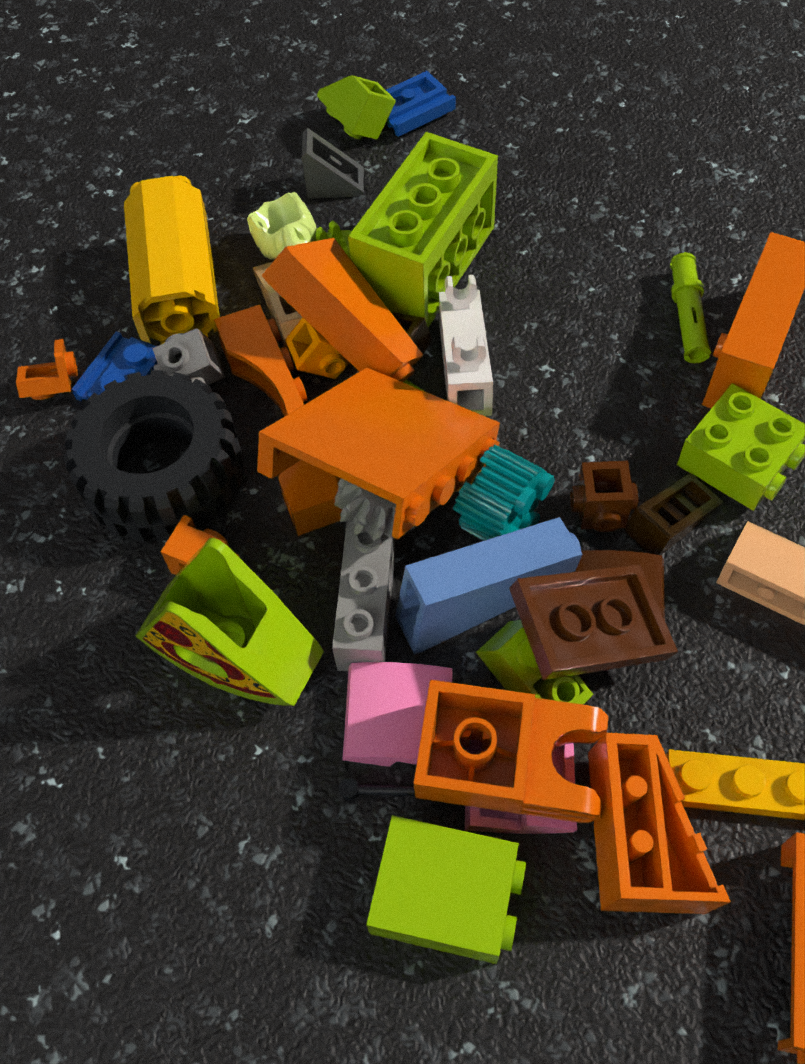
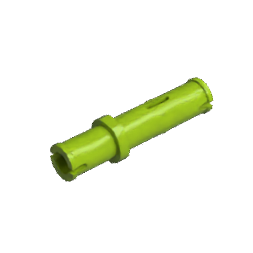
M684 252L675 255L671 259L670 268L672 269L674 281L671 295L672 300L677 303L684 359L689 363H701L706 361L711 354L701 300L704 295V286L697 276L695 256Z

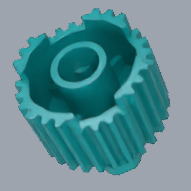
M497 445L491 446L479 460L486 464V466L481 469L472 484L464 483L463 487L459 490L460 494L456 498V504L453 507V510L462 515L459 518L461 529L483 541L538 524L540 514L534 510L539 504V499L543 501L547 497L555 482L554 476L547 473L545 469Z

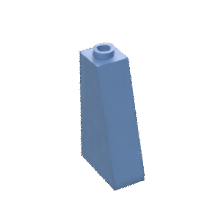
M558 517L406 565L395 617L413 653L423 652L516 607L509 587L517 578L575 572L583 555L580 543L573 533H569L561 518Z

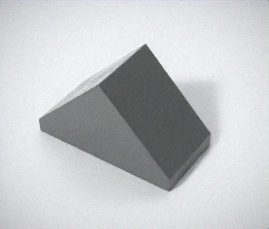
M307 127L303 131L302 163L308 199L359 197L364 192V167Z

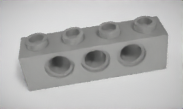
M353 522L346 523L332 646L337 671H348L351 663L386 662L396 538H390L383 533L380 538L373 541L367 530H363L355 535V524Z

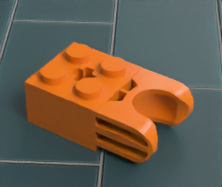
M430 680L414 778L415 796L419 799L570 822L589 823L601 817L602 801L594 789L571 783L557 773L552 763V753L565 744L595 743L607 732L608 715L598 707L535 698V694ZM471 740L482 741V749H486V751H481L480 754H470L467 752V749L463 748H468Z

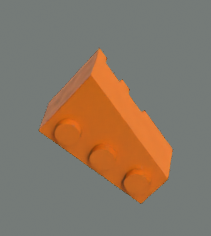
M605 733L588 752L590 785L602 801L601 817L594 821L601 911L707 914L730 903L731 901L724 885L718 886L705 857L704 851L707 850L701 833L695 834L683 807L682 801L685 800V797L658 736Z

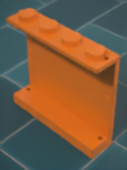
M365 368L259 431L257 472L273 479L300 460H303L396 504L392 537L399 539L413 526H419L426 516L438 505L447 503L456 490L464 485L465 482L470 483L474 476L486 466V464L479 460L491 446H499L500 442L497 441L500 422L382 373Z

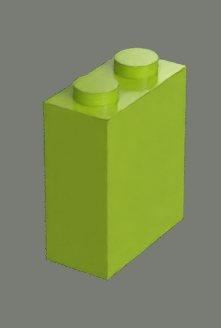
M392 815L366 924L369 933L375 936L497 964L500 949L511 952L517 917L507 915L510 893L521 895L526 862L516 860L519 843Z

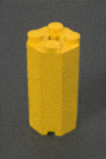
M166 176L141 180L132 184L130 195L124 201L132 317L140 339L151 344L150 338L160 341L161 345L165 343L168 337L174 334L187 333L196 328L208 337V333L212 328L214 333L217 331L214 319L219 318L220 314L207 215L201 191L193 187L191 181L185 176Z

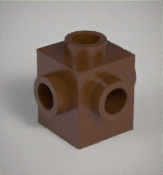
M628 461L582 462L578 484L571 485L570 487L571 512H579L580 528L595 529L599 532H610L618 528H626L631 510H635L638 506L636 483H631Z

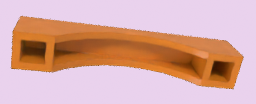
M261 305L214 319L222 349L233 375L252 383L266 393L280 408L284 417L303 406V402L308 401L300 377L293 379L290 372L294 371V366L287 347L280 349L277 342L281 341L276 322L274 318L266 319ZM303 460L280 473L278 479L283 499L298 536L340 521L342 509L334 506L335 496L339 487V477Z

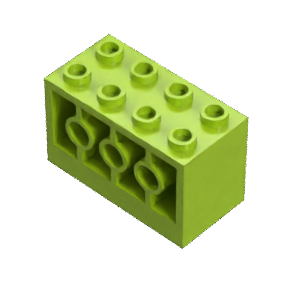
M425 132L349 234L348 241L351 261L390 312L425 318L427 326H430L439 312V292H445L444 283L446 277L452 276L453 287L455 288L494 229L498 155Z

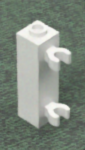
M468 275V286L462 290L455 289L452 276H447L444 283L445 292H439V322L447 401L483 416H492L493 378L480 291L477 290L474 275Z

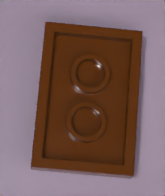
M641 565L517 578L509 587L543 680L664 661L678 652Z

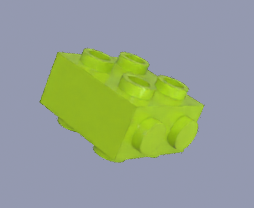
M732 383L685 440L677 465L754 511L764 497L772 501L787 479V477L782 475L787 467L795 470L805 457V445L803 444L805 440V423Z

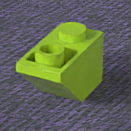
M354 75L321 88L317 93V97L327 107L326 112L344 125L343 130L345 133L356 139H362L364 136L378 140L396 102L378 82Z
M521 620L509 621L476 652L508 691L535 694V698L583 705L594 695L578 675L548 680L542 679Z

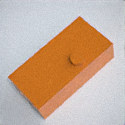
M770 232L728 334L721 333L713 356L717 357L718 361L703 400V406L712 408L732 383L761 399L805 289L804 241Z

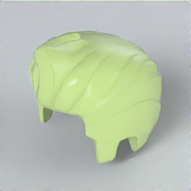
M292 192V194L286 193L274 201L264 202L257 211L249 214L247 218L249 230L257 247L260 248L265 258L271 260L276 259L285 247L312 242L316 236L317 227L314 219L296 192Z

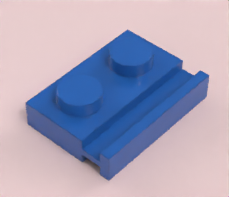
M428 71L386 89L396 102L385 125L388 128L392 127L397 137L456 109V97L454 95L449 96L447 89Z
M116 331L71 389L76 400H87L94 393L99 395L105 391L104 386L114 380L117 383L128 379L127 375L139 372L141 376L151 375L154 365L158 364L152 349L156 346L133 337L130 339L124 338L120 332Z

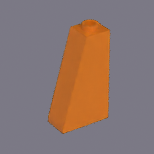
M335 238L287 246L262 274L265 281L359 372L369 368L401 382L406 381L415 372L412 365L423 356L422 352Z

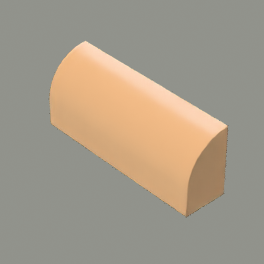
M747 521L716 583L805 625V547Z

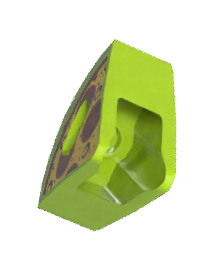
M209 538L171 580L135 635L154 652L211 686L237 696L274 705L295 706L324 653L317 640L277 595L225 543L215 538Z

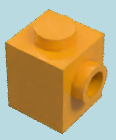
M303 317L285 339L296 369L299 371L336 379L350 363Z

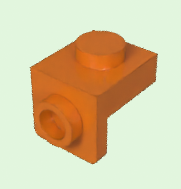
M63 339L54 341L55 362L18 367L16 386L19 398L31 397L35 400H44L53 397L56 393L71 392V377L78 376L74 352H66Z

